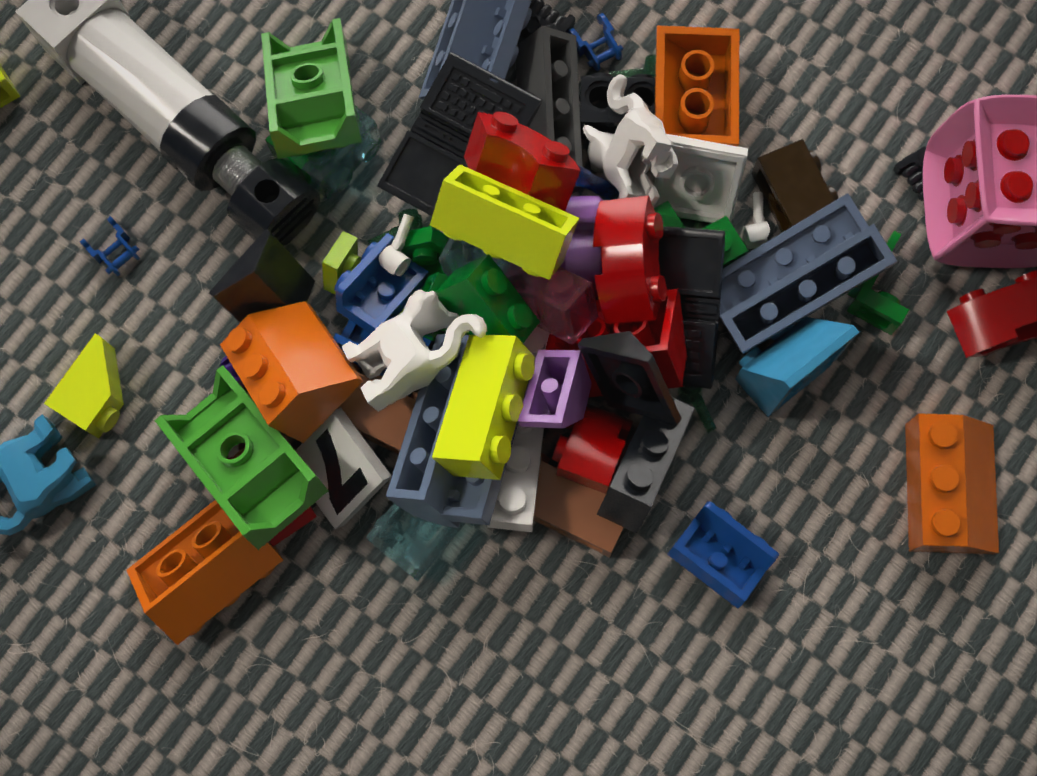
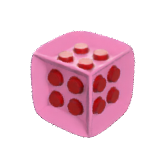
M993 95L969 101L958 108L933 133L927 143L924 154L922 176L925 224L928 244L933 259L940 263L963 267H1037V95Z

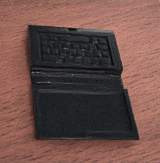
M450 52L420 105L421 112L415 120L411 131L408 130L377 187L432 216L443 180L459 164L468 168L464 154L477 113L482 112L493 115L498 111L506 112L516 117L518 123L529 127L539 110L542 99ZM493 78V79L497 80L498 83H495V82L491 81L490 79Z
M663 226V236L659 239L660 275L665 278L667 290L678 289L681 299L687 352L682 386L712 389L721 305L725 231Z

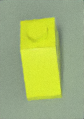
M95 333L44 404L98 439L104 432L110 431L115 426L120 417L119 410L124 403L115 348Z

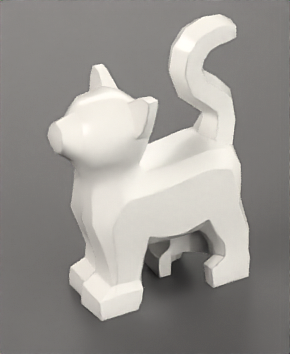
M620 74L609 83L607 102L615 113L620 115L627 114L618 124L615 134L599 131L589 125L583 127V132L590 141L587 151L590 167L595 172L605 173L607 182L618 190V199L649 195L654 207L659 199V194L646 173L651 169L655 178L670 179L679 165L677 156L666 135L662 120L649 111L646 103L636 93L624 96L627 78Z
M417 290L409 297L401 314L381 323L360 344L356 345L348 342L342 346V349L350 362L356 361L369 379L379 376L387 368L381 380H368L361 387L367 403L379 412L397 400L405 398L415 390L428 386L438 372L458 356L463 336L467 332L472 331L474 335L482 338L486 335L487 326L484 319L477 314H466L459 317L457 313L449 312L439 301L435 291ZM447 328L443 346L439 350L430 351L423 340V336Z

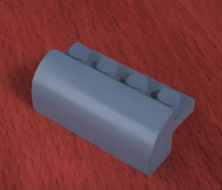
M452 0L419 98L424 100L450 52L505 80L508 69L514 64L518 56L519 48L516 45L521 31L530 20L532 11L529 6L532 0ZM493 78L490 79L491 81L498 83L497 80Z
M847 193L724 267L719 318L743 355L896 264L897 259L874 224L870 226L867 224Z
M445 334L436 335L432 351L439 350L443 346ZM469 335L463 336L458 356L449 365L441 369L428 386L419 389L386 493V497L404 511L423 520L453 528H459L460 522L490 525L507 465L505 463L501 480L452 476L432 458ZM517 421V423H516V427H515L514 434H513V437H512L511 447H512L513 440H514V437H515V433H516V430H517L518 421Z

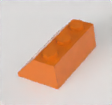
M657 25L655 116L662 120L666 134L739 146L740 29Z
M306 301L248 314L220 344L268 426L302 443L363 382L317 313Z
M918 413L905 424L909 552L999 554L994 425L965 415Z
M214 500L126 571L144 613L176 645H179L187 637L199 632L205 623L223 608L234 604L240 595L259 579L270 575L274 568L283 561V558L276 547H273L269 541L259 550L255 548L241 534L217 501Z

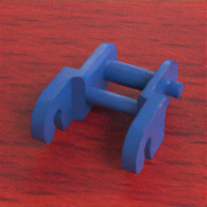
M604 13L597 15L598 23L600 25L603 24L604 37L590 44L587 41H582L574 28L568 30L569 34L576 35L577 53L579 56L585 54L589 60L587 62L588 66L593 67L597 72L601 69L600 63L614 56L617 60L622 59L621 51L623 47L621 45L618 46L614 40V28ZM606 43L609 49L596 56L592 49Z
M110 216L107 220L117 231V241L103 252L99 249L94 250L84 238L79 242L99 264L104 261L109 266L105 269L108 274L114 272L119 277L120 272L118 269L132 257L136 260L140 259L136 254L140 249L136 245L131 248L127 244L130 237ZM123 244L127 250L111 263L107 256Z

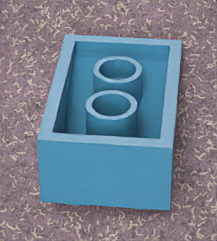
M806 317L795 326L792 325L773 336L772 340L774 343L764 351L757 346L739 361L742 368L735 380L765 415L769 417L831 367L859 334V331L854 325Z

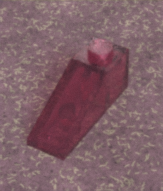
M499 261L497 263L540 320L537 327L573 345L599 317L592 282L562 267H559L552 278L548 280L543 277L529 275L522 267L511 262Z

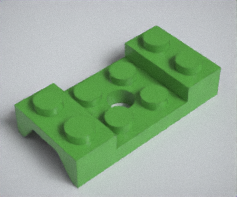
M332 19L322 41L289 47L270 32L261 33L269 132L277 158L302 156L310 152L330 148H343L350 144L362 142L350 77L348 49L341 19Z
M224 365L216 370L213 393L186 415H160L154 420L241 534L258 550L329 491L282 434L268 426L252 398ZM239 443H245V449L239 457L228 459V453L232 447Z

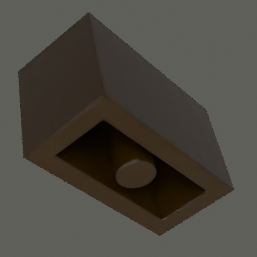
M803 139L758 157L752 171V175L760 191L763 193V197L781 233L839 199L836 190L831 185L827 186L821 175L822 168L817 154L813 150H808Z

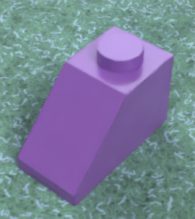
M538 350L534 362V374L529 380L523 408L518 418L519 426L566 428L584 418L592 386L580 350Z

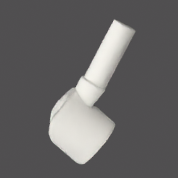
M762 192L753 193L754 224L743 226V238L747 249L757 248L768 241L767 237L770 233V227L764 217Z
M405 213L392 244L388 245L379 255L380 265L390 274H396L397 276H402L411 262V259L401 252L414 217Z

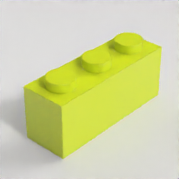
M459 164L442 182L430 226L443 231L447 237L453 240L465 241L482 249L486 255L490 254L493 258L504 259L522 267L529 275L550 280L565 259L579 218Z
M469 335L432 455V458L452 476L501 480L504 465L508 462L511 455V441L523 408V399L528 381L533 377L535 370V356L517 336L485 335L479 338L476 335Z

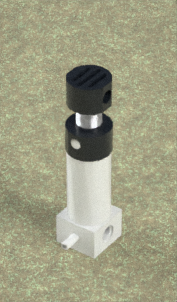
M28 0L15 11L42 48L80 85L86 81L150 141L161 152V156L183 174L195 188L200 191H210L222 186L231 195L227 207L228 216L254 241L267 229L285 246L309 224L320 204V193L281 158L270 159L264 163L258 160L252 154L256 143V132L220 98L210 93L130 18L120 0Z

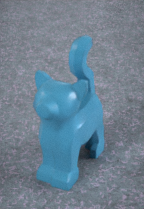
M43 414L34 421V430L28 435L3 442L0 445V483L3 481L17 509L11 518L0 516V534L10 536L23 530L32 519L42 517L55 507L75 500L97 485L84 467L75 471L74 474L72 473V469L77 461L67 447L60 449L56 453V461L49 467H45L41 458L48 450L60 442L62 435L53 422Z

